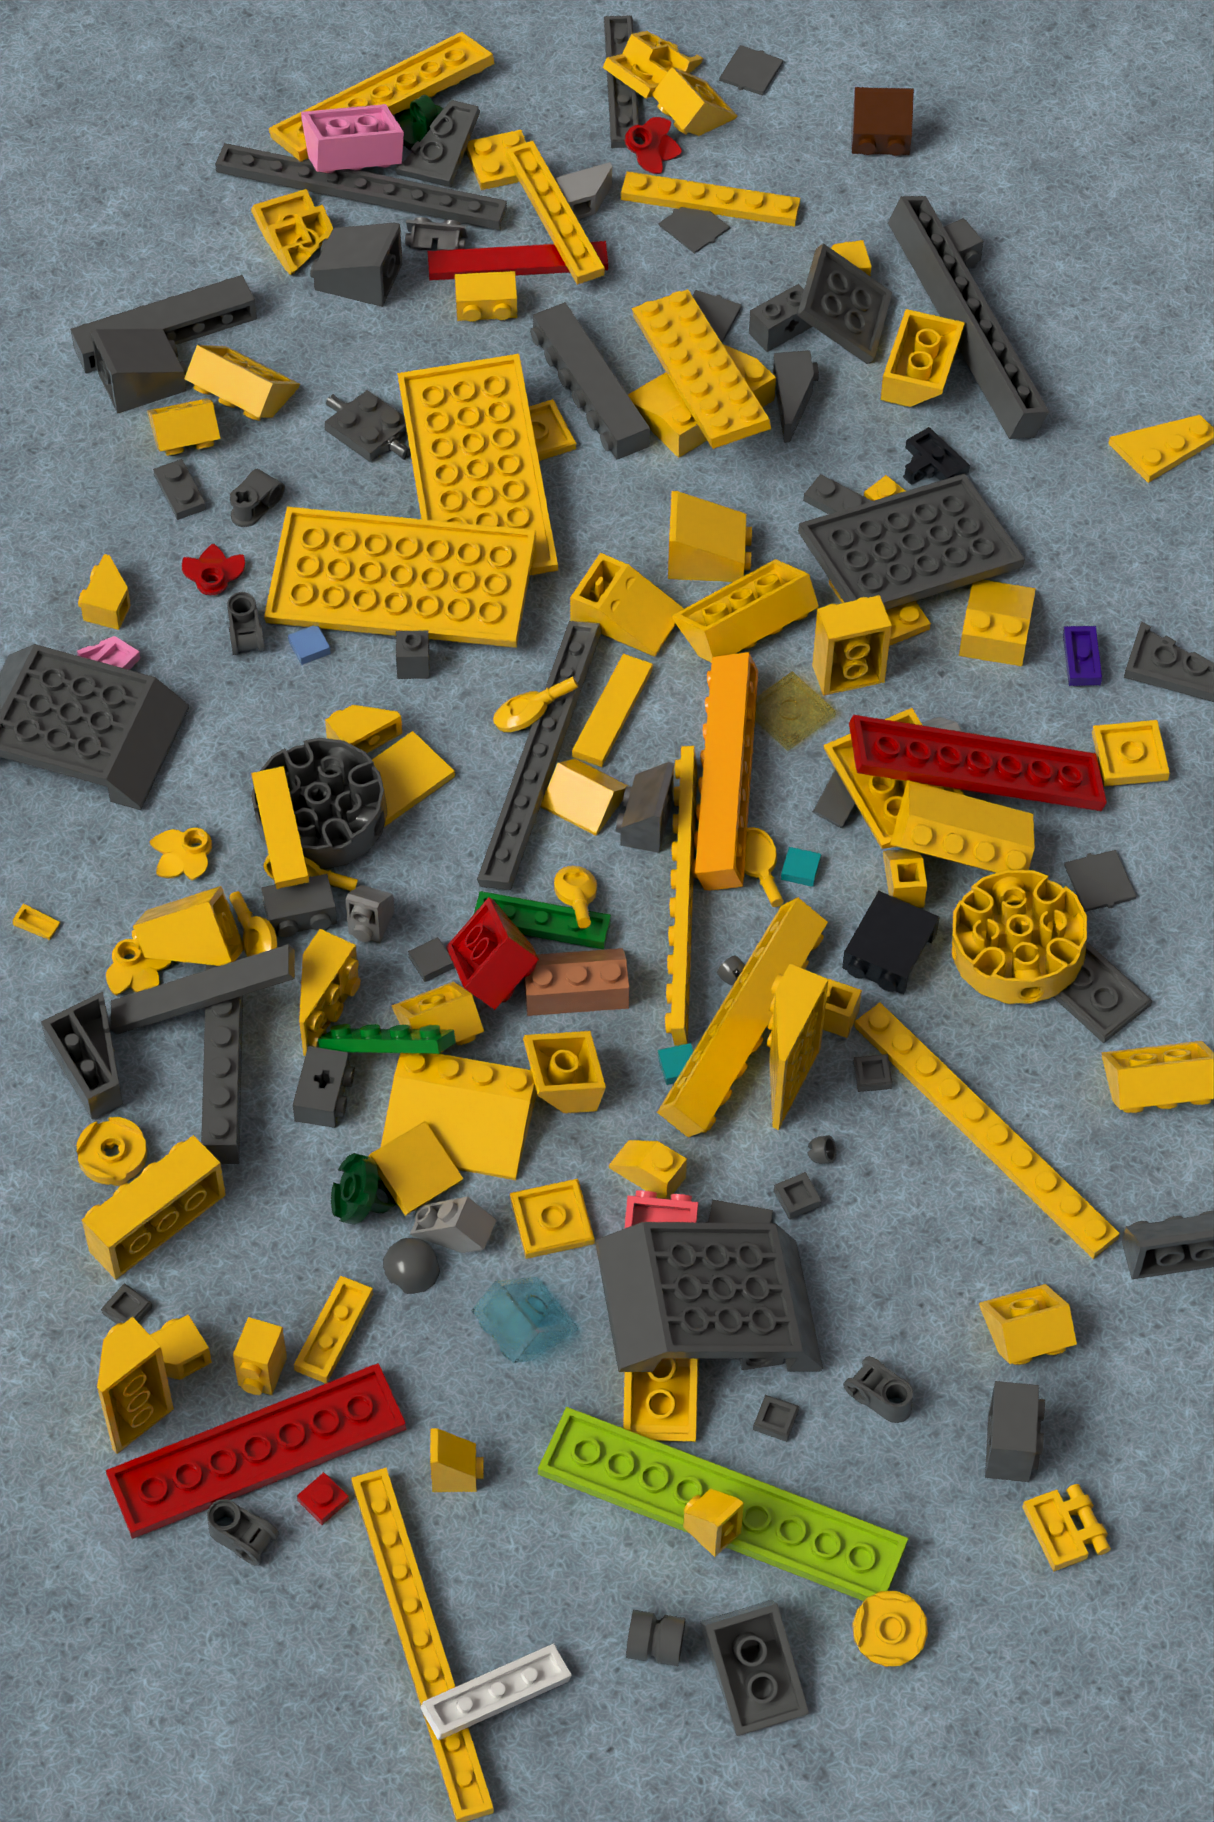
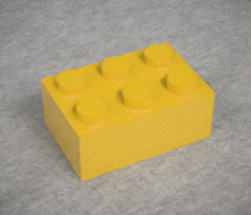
M880 595L869 598L861 597L855 601L829 604L825 607L817 608L812 667L823 696L885 683L891 623Z

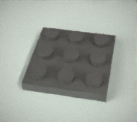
M823 243L815 250L797 316L868 364L875 359L892 291Z

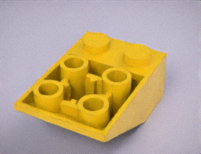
M603 553L598 555L570 597V621L599 623L602 635L654 657L676 625L672 615L684 609L629 564Z
M319 929L302 957L299 1023L304 1056H306L308 1046L319 1048L318 1038L327 1034L326 1029L331 1021H338L343 1012V1003L348 995L351 997L355 995L361 982L358 976L359 960H357L356 945L322 929Z

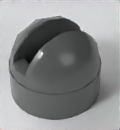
M731 956L721 964L717 975L727 984L734 985L745 964L738 956Z
M830 1135L813 1138L808 1144V1148L812 1149L808 1151L811 1161L819 1164H828L835 1161L836 1145Z

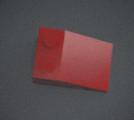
M490 897L446 946L463 987L494 1010L501 1003L510 999L515 986L523 977H528L534 971L539 960L532 944Z

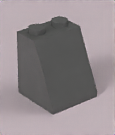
M394 222L333 228L329 238H325L322 243L319 259L314 260L311 266L310 276L314 278L315 290L383 307L402 266L400 224Z
M95 329L90 331L96 371L117 414L186 391L184 378L187 367L184 361H178L176 345L173 339H167L163 329Z

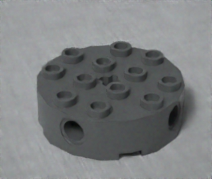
M314 738L303 741L304 745L294 746L287 751L284 748L272 755L260 771L284 766L304 857L312 860L320 869L326 870L348 865L372 848L383 833L388 810L380 772L376 769L374 762L365 751L343 740ZM253 787L251 797L261 840L267 846Z

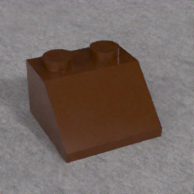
M855 87L851 124L852 154L910 155L914 88Z

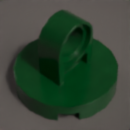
M422 95L410 103V108L402 111L396 120L404 132L403 146L409 150L417 141L420 142L429 132L432 122L444 109L435 105L427 95Z
M353 1153L347 1156L341 1163L338 1171L344 1173L340 1184L333 1182L331 1191L332 1213L334 1217L341 1218L339 1221L356 1225L364 1220L369 1211L383 1214L397 1204L379 1177L377 1164L372 1157ZM378 1188L386 1193L388 1203L378 1199L376 1195Z

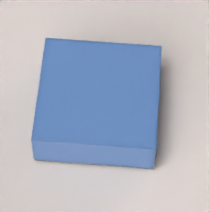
M313 625L288 635V641L301 665L331 654L330 646L319 626Z

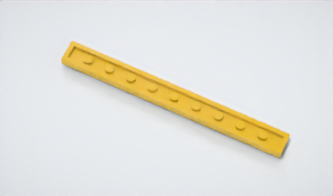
M681 746V759H675V777L680 779V786L674 787V805L679 806V814H673V832L678 834V841L672 842V860L677 861V869H671V888L676 889V896L670 898L669 908L670 917L675 918L674 926H669L668 938L669 946H674L673 954L667 957L668 975H673L672 983L666 985L667 1004H671V1013H665L666 1033H672L673 1042L676 1046L688 1044L694 884L692 860L695 854L694 833L696 825L698 767L694 746Z
M881 1002L855 1020L854 1027L882 1055L888 1054L889 1061L1092 1259L1096 1258L1119 1239L1120 1233Z
M387 1468L352 1477L351 1482L421 1706L423 1701L455 1688V1684ZM424 1716L456 1822H467L493 1814L494 1807L469 1728H465L438 1741Z

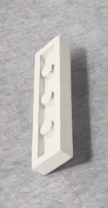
M553 1643L423 1701L420 1708L439 1741L569 1682L572 1675Z

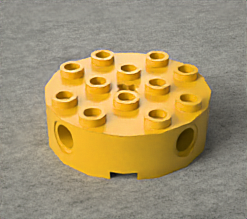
M1005 870L981 878L971 886V891L964 895L961 901L959 900L953 911L952 958L960 976L978 993L1007 1004H1032L1058 995L1075 981L1085 961L1087 915L1075 893L1066 886L1063 888L1058 883L1048 880L1049 876L1034 870Z

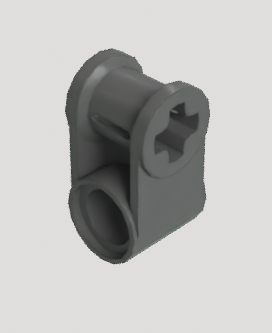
M254 469L230 493V503L233 506L231 511L232 522L239 527L254 525L270 508H273L281 500L285 492V485L260 469Z
M246 592L233 594L227 602L233 655H238L239 651L259 649L260 652L265 651L261 623H259L254 597Z
M865 1357L862 1361V1368L853 1378H847L843 1383L844 1389L851 1397L859 1403L868 1406L887 1421L892 1423L904 1422L912 1412L913 1389L911 1385L887 1369L884 1364L874 1357ZM900 1398L904 1402L900 1404H894L890 1402L889 1399Z
M228 1499L214 1502L207 1512L210 1536L216 1542L230 1549L241 1559L254 1566H258L261 1562V1554L270 1541L276 1540L280 1535L279 1531L267 1520L253 1515ZM222 1517H229L233 1520V1523L225 1527H221L215 1522Z

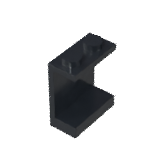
M878 891L844 951L842 968L855 978H866L877 983L885 991H896L904 995L910 972L926 943L932 944L937 935L940 917Z

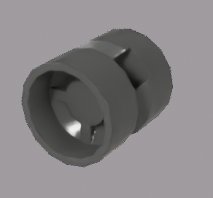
M633 1610L626 1658L647 1661L651 1656H655L657 1663L679 1666L686 1618L664 1615L661 1620H657L652 1612Z

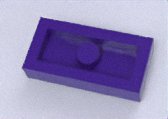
M1064 626L1063 642L1068 685H1101L1102 672L1096 626Z

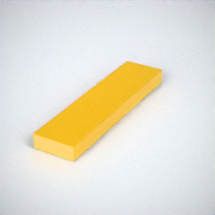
M623 653L572 749V757L603 767L653 670L652 663Z
M284 766L251 773L276 889L308 883L309 877Z

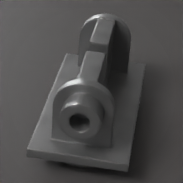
M423 217L406 220L408 232L411 233H406L405 245H410L411 249L432 250L433 240H438L437 250L465 249L466 239L461 237L467 238L468 234L466 226L461 225L458 221L446 220L444 223H436Z

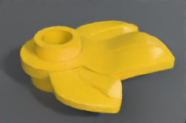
M194 827L187 829L185 832L171 829L153 837L150 840V845L163 854L157 865V875L163 878H175L184 873L188 879L193 881L204 874L208 867L207 855L212 849L210 835L203 829ZM194 843L201 844L197 847H191V845Z
M133 939L121 940L112 951L113 964L106 972L108 988L117 996L130 987L134 992H139L158 986L160 981L157 971L171 965V960L145 958L142 949L136 948ZM128 954H132L135 956L131 959H124V957Z

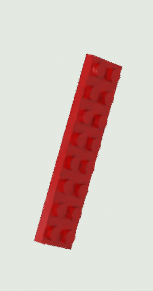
M854 714L849 722L856 772L859 774L904 781L909 780L923 784L1102 811L1107 803L1096 753Z
M379 1363L107 1469L105 1472L130 1536L134 1539L209 1509L218 1500L234 1499L405 1431L406 1423Z

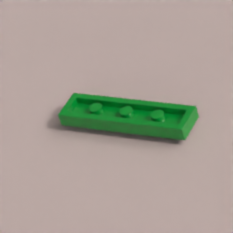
M483 891L479 892L474 914L490 897L523 935L603 950L605 948L611 924L610 914L588 911L591 924L587 928H580L577 924L575 910L571 907Z
M339 1024L332 1026L330 1032L318 1038L319 1048L342 1052L439 1054L456 1043L454 1030L440 1029L439 1025H428L420 1029H410L409 1025H396L389 1029H380L378 1024L365 1025L361 1028H351L349 1024Z

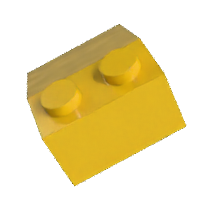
M988 580L972 583L959 656L1022 666L1036 588Z
M662 1358L653 1372H625L623 1428L655 1441L696 1442L699 1358Z

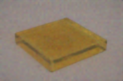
M794 672L787 674L758 695L756 699L755 721L787 751L836 715V710Z

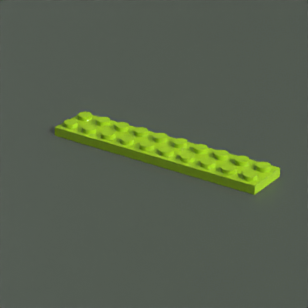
M569 1407L565 1408L538 1467V1475L684 1532H687L683 1528L684 1508L694 1496L700 1495L702 1497L711 1488L739 1498L744 1503L741 1534L726 1548L862 1601L880 1591H889L908 1543V1538Z

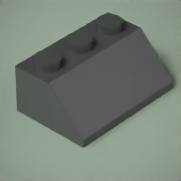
M1206 1211L1199 1216L1187 1218L1172 1216L1164 1221L1153 1223L1138 1221L1130 1226H1126L1122 1245L1131 1279L1214 1267V1211Z

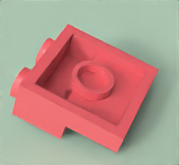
M637 1190L635 1196H627L624 1229L641 1222L697 1223L698 1202H692V1196L671 1194V1199L656 1198V1192Z

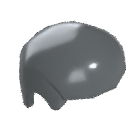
M419 1238L400 1239L389 1247L383 1258V1269L387 1279L391 1284L394 1283L399 1286L406 1294L425 1292L436 1283L440 1274L438 1259L433 1248Z

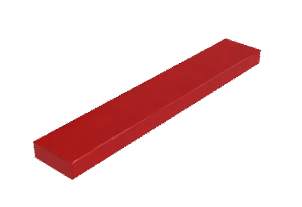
M606 241L590 242L601 260L605 271H607ZM554 244L427 251L429 281L455 279V274L515 271V276L570 273Z

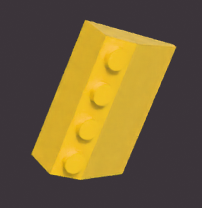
M723 344L760 405L764 407L774 401L776 377L757 358ZM666 372L628 394L650 427V430L678 458L707 441Z
M913 708L885 719L922 725ZM851 734L824 744L825 752L881 849L896 847L890 844L907 781L857 773ZM924 784L964 795L961 789Z
M789 964L784 975L778 974L771 989V993L775 994L769 1009L773 1014L769 1021L768 1029L772 1031L766 1046L770 1047L772 1127L777 1130L780 1129L821 1050L828 987L827 978L793 964Z
M400 1053L394 1074L381 1147L426 1121L457 1170L516 1180L537 1096L532 1071L444 1054Z

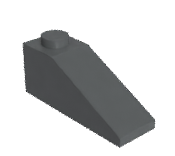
M810 350L774 353L773 375L776 377L775 391L784 443L791 441L813 393V382L819 380L817 362L812 363Z

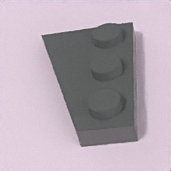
M451 100L432 122L430 130L424 138L413 145L411 148L412 152L406 160L395 167L396 174L452 187L479 117V107Z
M1141 621L1124 678L1214 702V663L1196 652L1188 653L1175 645V640L1168 636L1162 638L1150 631L1151 626Z

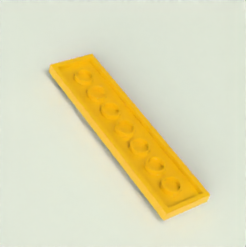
M461 31L302 112L386 104L392 115L402 110L409 109L410 103L422 95H427L431 98L436 93L450 86L457 85L460 81L474 74L482 72L485 68L495 64L494 57L491 52ZM301 112L268 128L271 139L300 162L309 159Z
M688 289L674 292L669 296L654 301H647L642 305L632 308L636 323L712 449L771 429L769 417Z

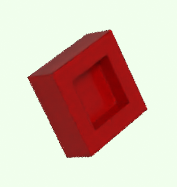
M323 1472L297 1495V1501L323 1525L349 1502V1496Z

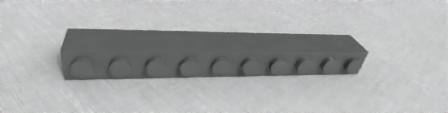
M901 196L888 221V225L940 317L965 322L958 349L1008 438H1035L1049 413L1048 408L927 197Z

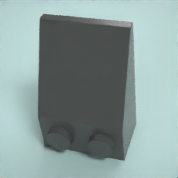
M768 1600L700 1621L708 1652L736 1736L809 1714L776 1602Z

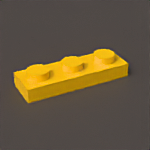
M340 1275L294 1363V1371L323 1383H328L373 1296V1288Z

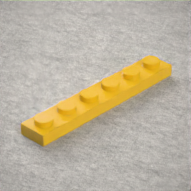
M530 141L506 149V159L576 284L578 285L604 276L605 268L535 143Z
M628 171L626 172L621 190V200L676 209L685 207L711 211L715 215L795 227L800 207V198Z

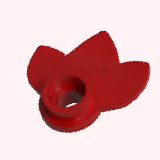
M650 118L644 125L630 127L625 135L627 148L636 154L638 164L649 173L660 174L663 168L662 161L674 159L682 152L676 141L667 135L671 127V121L666 118ZM641 137L644 143L637 144L634 138Z
M211 544L201 554L199 559L184 557L182 559V572L186 578L196 582L197 589L201 593L211 596L222 593L226 589L228 582L239 578L245 568V557L243 554L226 558L215 544Z

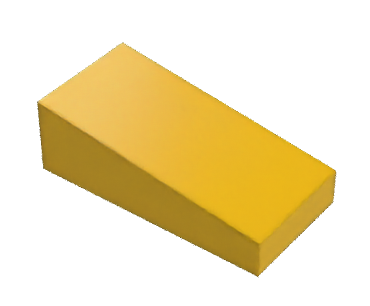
M24 903L13 918L14 926L48 940L52 938L60 925L59 921Z

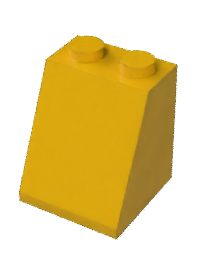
M672 491L668 579L734 582L742 578L744 571L751 570V552H745V546H751L752 527H746L747 514L679 491Z
M222 886L148 909L133 925L132 938L137 949H142L145 958L221 966L236 961L244 950L242 939Z

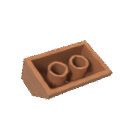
M623 948L537 954L539 960L534 971L528 977H524L527 1016L629 1009V981Z

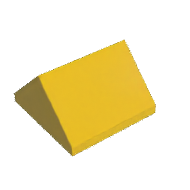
M571 759L557 763L540 807L597 836L623 801L625 789L628 785L577 759Z

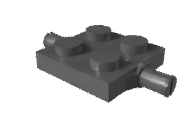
M366 390L349 403H344L334 394L327 398L326 405L337 413L325 421V431L370 462L379 454L393 451L403 460L410 455V448L400 442V439L407 433L404 415Z

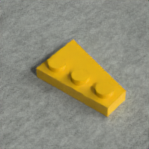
M1196 415L1109 437L1108 444L1149 483L1214 444V427L1201 415Z

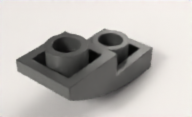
M834 769L812 813L841 828L855 802L836 769Z

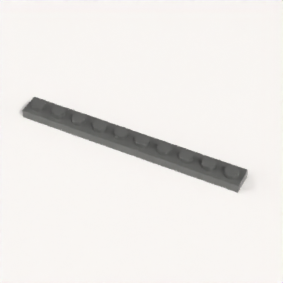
M224 143L215 163L216 172L301 190L307 189L308 191L496 230L500 229L507 210V200L359 170L343 169L335 170L332 173L317 172L310 160L300 162L296 157Z
M568 622L545 690L572 676L575 678L579 688L548 704L545 713L531 726L477 877L480 887L512 889L602 632L599 623Z

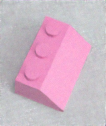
M386 104L301 112L308 158L317 172L332 173L335 170L343 169L361 170L364 167L374 166L386 168L391 165L402 164L404 132Z

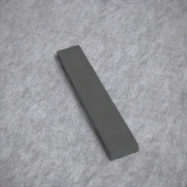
M632 15L604 16L606 58L623 53L631 34H633ZM607 71L611 148H627L625 144L626 132L630 127L639 125L637 92ZM640 137L634 138L637 144H640Z
M287 944L111 1000L110 1030L116 1035L294 980L295 950Z

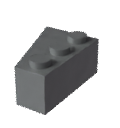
M103 992L41 1021L46 1044L91 1119L93 1120L123 1105Z

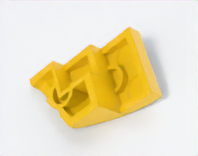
M648 31L631 34L623 53L607 57L602 68L647 99L653 97L652 92L672 67L690 73L702 63L703 58L697 54L694 57H688L678 52V45L663 40Z
M307 189L254 204L251 208L265 240L289 275L294 274L322 246L324 239H328L333 230L324 206L315 207Z

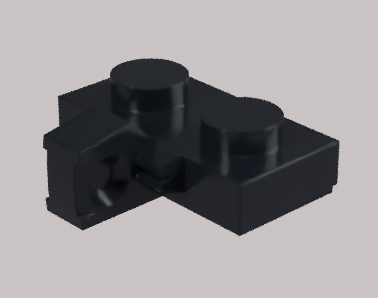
M930 427L906 440L905 448L913 455L911 462L905 465L906 469L903 478L909 484H915L925 476L929 479L935 476L941 481L969 473L970 465Z

